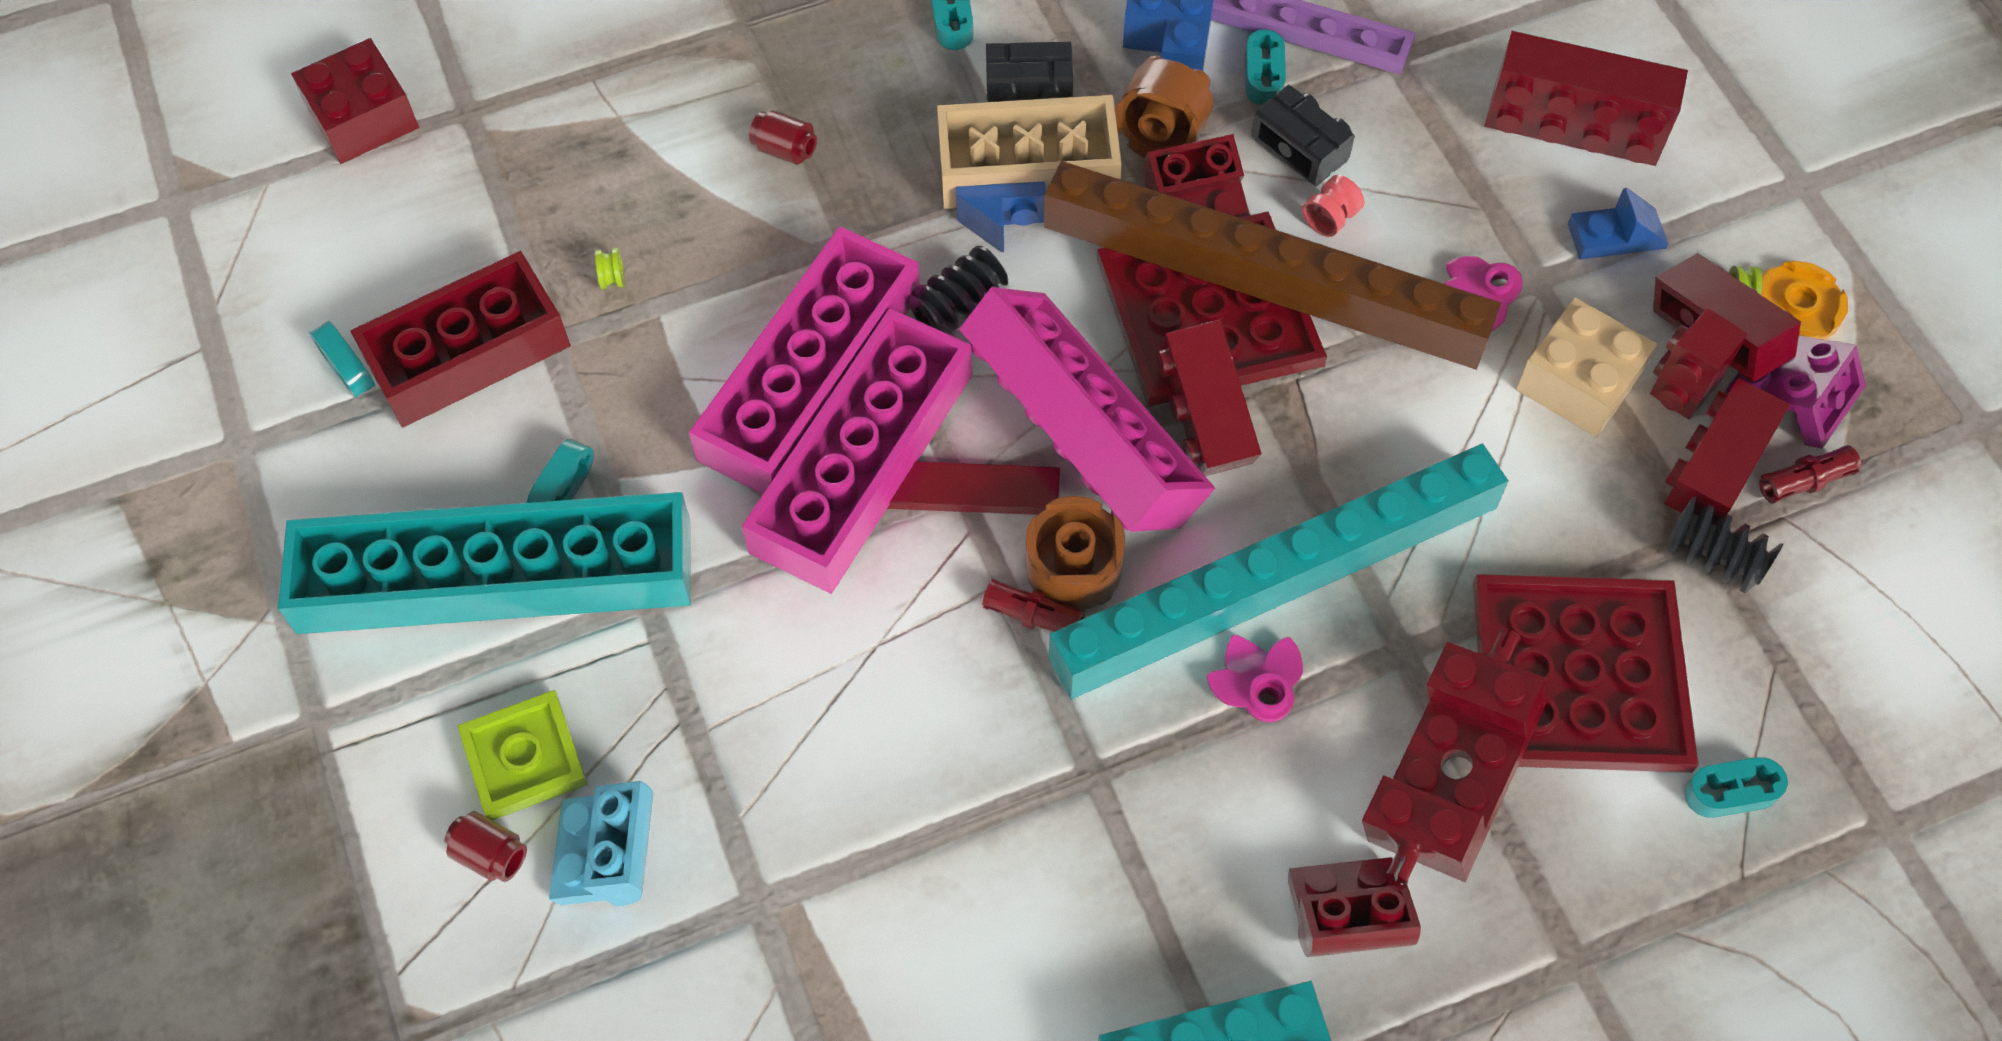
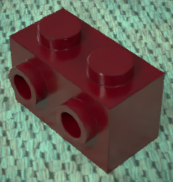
M1707 307L1690 328L1682 324L1668 341L1665 347L1668 351L1660 359L1652 372L1658 379L1650 395L1658 399L1667 409L1675 411L1690 420L1718 387L1748 333Z

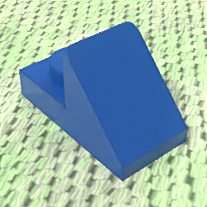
M1045 181L956 187L957 221L998 251L1004 252V225L1016 224L1026 226L1033 223H1044Z
M1623 188L1615 208L1572 213L1568 221V227L1580 260L1666 249L1668 245L1656 208L1629 188Z

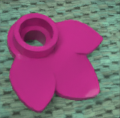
M1463 256L1448 262L1445 266L1451 279L1444 284L1501 302L1492 331L1500 327L1506 320L1508 305L1515 301L1522 291L1523 282L1520 272L1510 264H1489L1476 256ZM1497 279L1507 280V283L1500 287L1491 284L1492 281Z
M1239 635L1231 636L1225 652L1226 669L1213 671L1206 677L1212 693L1217 699L1228 706L1246 708L1248 713L1257 720L1276 722L1285 718L1291 711L1294 702L1292 688L1303 674V661L1297 645L1291 637H1286L1278 641L1266 653L1263 649ZM1263 694H1270L1276 699L1277 703L1267 705L1262 703L1259 697Z

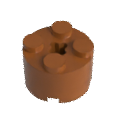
M1150 56L1134 72L1115 108L1118 134L1122 130L1129 139L1127 146L1142 157H1146L1147 153L1151 151L1197 142L1213 109V96L1209 88L1211 85L1209 76L1201 70L1191 69L1182 63L1165 60L1160 56Z
M1066 496L1048 503L1045 510L1036 518L1035 516L1033 517L1026 532L1025 569L1032 589L1044 592L1047 599L1082 610L1110 601L1121 579L1125 549L1123 526L1115 514L1113 517L1109 512L1101 508V503L1083 496Z

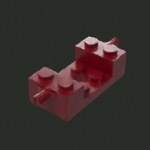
M1501 628L1489 654L1474 652L1450 642H1446L1426 684L1429 703L1393 778L1385 775L1382 776L1361 820L1368 842L1396 853L1389 870L1386 872V875L1394 881L1398 878L1399 883L1408 884V879L1416 862L1462 882H1466L1547 704L1546 678L1520 669L1510 662L1515 648L1521 640V636L1515 631H1511L1509 635L1507 628ZM1461 757L1467 759L1472 764L1470 773L1460 779H1453L1445 775L1442 771L1443 766L1451 758Z

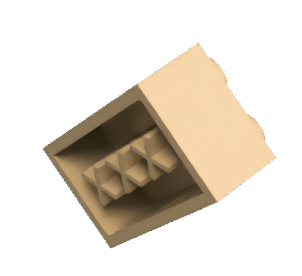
M1113 95L937 105L944 209L957 208L956 187L1045 181V188L1047 190L1061 161L1121 180L1122 164Z

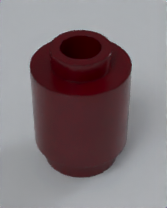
M774 110L769 112L761 111L754 117L750 126L749 140L751 144L757 146L760 152L795 165H799L805 159H809L816 149L817 137L814 134L812 124Z
M472 811L465 817H457L445 834L444 841L447 844V856L489 881L499 879L502 882H508L521 868L527 854V846L520 842L518 834L477 811Z

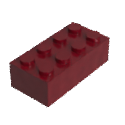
M1511 31L1493 88L1484 127L1531 137L1548 143H1557L1583 149L1591 153L1622 158L1635 163L1656 166L1680 113L1688 70Z
M521 250L350 330L402 428L571 347L559 312Z

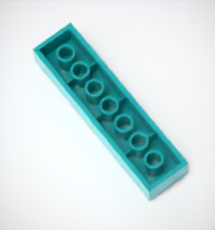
M682 492L286 520L278 610L296 634L691 606V525Z

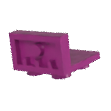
M1799 336L1796 357L1754 382L1738 372L1726 389V393L1729 394L1737 378H1740L1791 404L1788 411L1796 412L1795 419L1800 426L1805 446L1823 449L1865 388L1866 383L1856 344Z

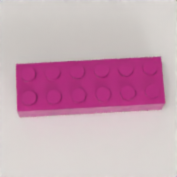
M839 226L689 431L696 461L764 494L889 308L904 315L910 310L908 296L912 295L913 290L920 285L918 262Z
M991 287L959 330L971 343L972 352L991 366L998 375V383L1006 391L1018 398L1025 407L1024 412L1028 419L1045 430L1054 441L1053 448L1064 459L1072 462L1082 474L1081 480L1091 492L1099 495L1111 509V515L1114 517L1115 514L1124 529L1130 532L1180 529L1216 489L1045 293Z
M889 308L743 523L742 530L748 553L832 594L890 505L889 502L913 464L919 460L973 376L971 344Z

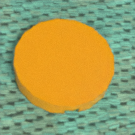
M1795 260L1783 262L1782 266L1773 269L1771 267L1762 275L1761 295L1801 321L1799 336L1826 340L1836 333L1848 313V297L1844 288L1841 292L1835 284L1837 279L1829 271L1813 263Z

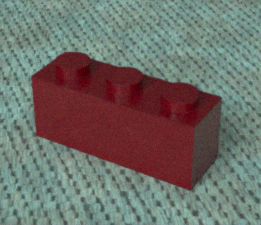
M1699 253L1655 277L1653 312L1677 329L1682 324L1690 328L1708 307L1748 333L1730 366L1752 382L1796 357L1801 321Z
M1221 319L1166 333L1159 345L1160 349L1156 350V361L1161 376L1163 378L1169 377L1173 390V394L1169 396L1171 412L1176 422L1182 421L1187 439L1183 440L1184 453L1205 476L1253 464L1262 455Z
M1737 378L1729 394L1719 390L1705 413L1713 421L1708 428L1699 423L1685 449L1693 452V455L1688 462L1679 458L1665 481L1673 489L1664 504L1683 513L1692 496H1695L1694 512H1699L1708 504L1714 506L1712 522L1715 523L1726 513L1728 514L1791 404L1740 378Z

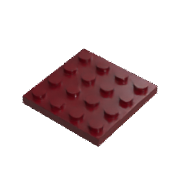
M1269 211L1239 217L1276 230ZM1105 247L1097 249V262L1148 407L1169 403V396L1173 394L1169 377L1163 378L1161 376L1156 361V350L1160 349L1159 345L1165 334L1221 319L1241 386L1325 366L1327 355L1311 315Z
M1476 574L1473 581L1478 653L1489 654L1499 635L1500 629L1507 628L1509 635L1511 631H1515L1521 636V640L1518 642L1510 662L1520 669L1546 678L1547 704L1518 767L1694 772L1699 764L1675 580Z

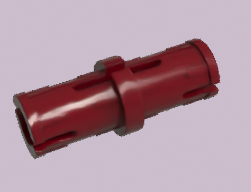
M1850 445L1842 446L1816 457L1809 454L1797 458L1792 466L1761 475L1762 479L1759 480V487L1764 498L1772 504L1805 491L1810 494L1823 490L1829 482L1858 474L1860 472L1858 469H1861L1862 466L1861 459L1856 449Z
M992 579L988 584L982 602L983 609L992 610L1020 620L1023 627L1031 630L1037 626L1055 632L1085 619V610L1076 609L1047 599L1042 591L1034 590L1030 593L999 582L996 579Z

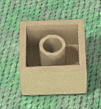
M1575 297L1528 359L1516 390L1588 433L1598 437L1642 376L1658 344Z

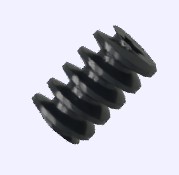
M975 246L971 249L969 255L960 256L955 261V265L944 267L941 275L931 276L927 280V285H918L913 290V294L908 296V303L917 321L944 332L941 324L944 323L950 330L955 331L960 327L956 314L958 313L959 316L966 320L973 312L970 304L976 308L984 294L991 287L999 288V284L1007 286L1009 283L1008 275L997 257L984 246Z
M1692 496L1669 534L1668 552L1675 554L1686 545L1688 547L1686 562L1692 564L1702 555L1706 556L1704 572L1710 574L1722 565L1724 566L1722 581L1727 584L1736 576L1741 575L1740 591L1747 593L1754 586L1761 583L1784 544L1780 543L1768 552V535L1762 533L1753 541H1748L1751 526L1744 523L1734 532H1731V515L1726 513L1714 523L1712 522L1714 506L1708 504L1696 513L1694 512L1696 497Z

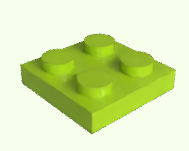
M556 690L457 725L484 815L491 820H496L588 785Z

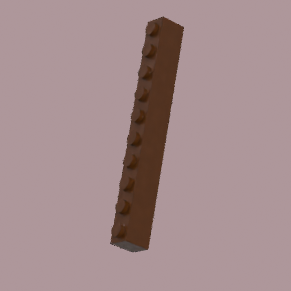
M1064 161L1060 162L1044 195V228L1475 370L1479 366L1501 302Z

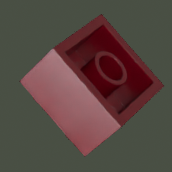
M371 38L291 73L307 109L340 164L420 128L406 93Z

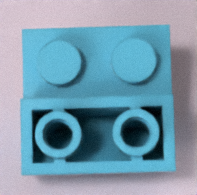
M642 781L595 786L594 795L562 799L549 900L559 905L607 901L618 907L635 903L641 899L653 803V791L647 784Z

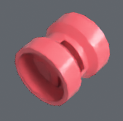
M1333 175L1322 186L1321 194H1314L1303 204V217L1315 232L1325 237H1333L1345 226V218H1352L1364 207V196L1360 188L1352 180L1342 175Z

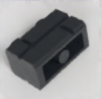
M1071 41L986 43L987 102L1073 97Z
M1289 84L1279 91L1274 99H1269L1257 109L1251 133L1253 138L1316 187L1327 179L1332 171L1335 172L1348 161L1355 138L1351 128L1343 119L1332 118L1319 107L1318 102L1312 95L1308 93L1301 94Z

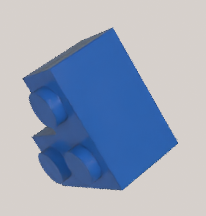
M1127 0L1123 48L1159 52L1165 60L1176 61L1191 69H1198L1204 72L1214 0Z

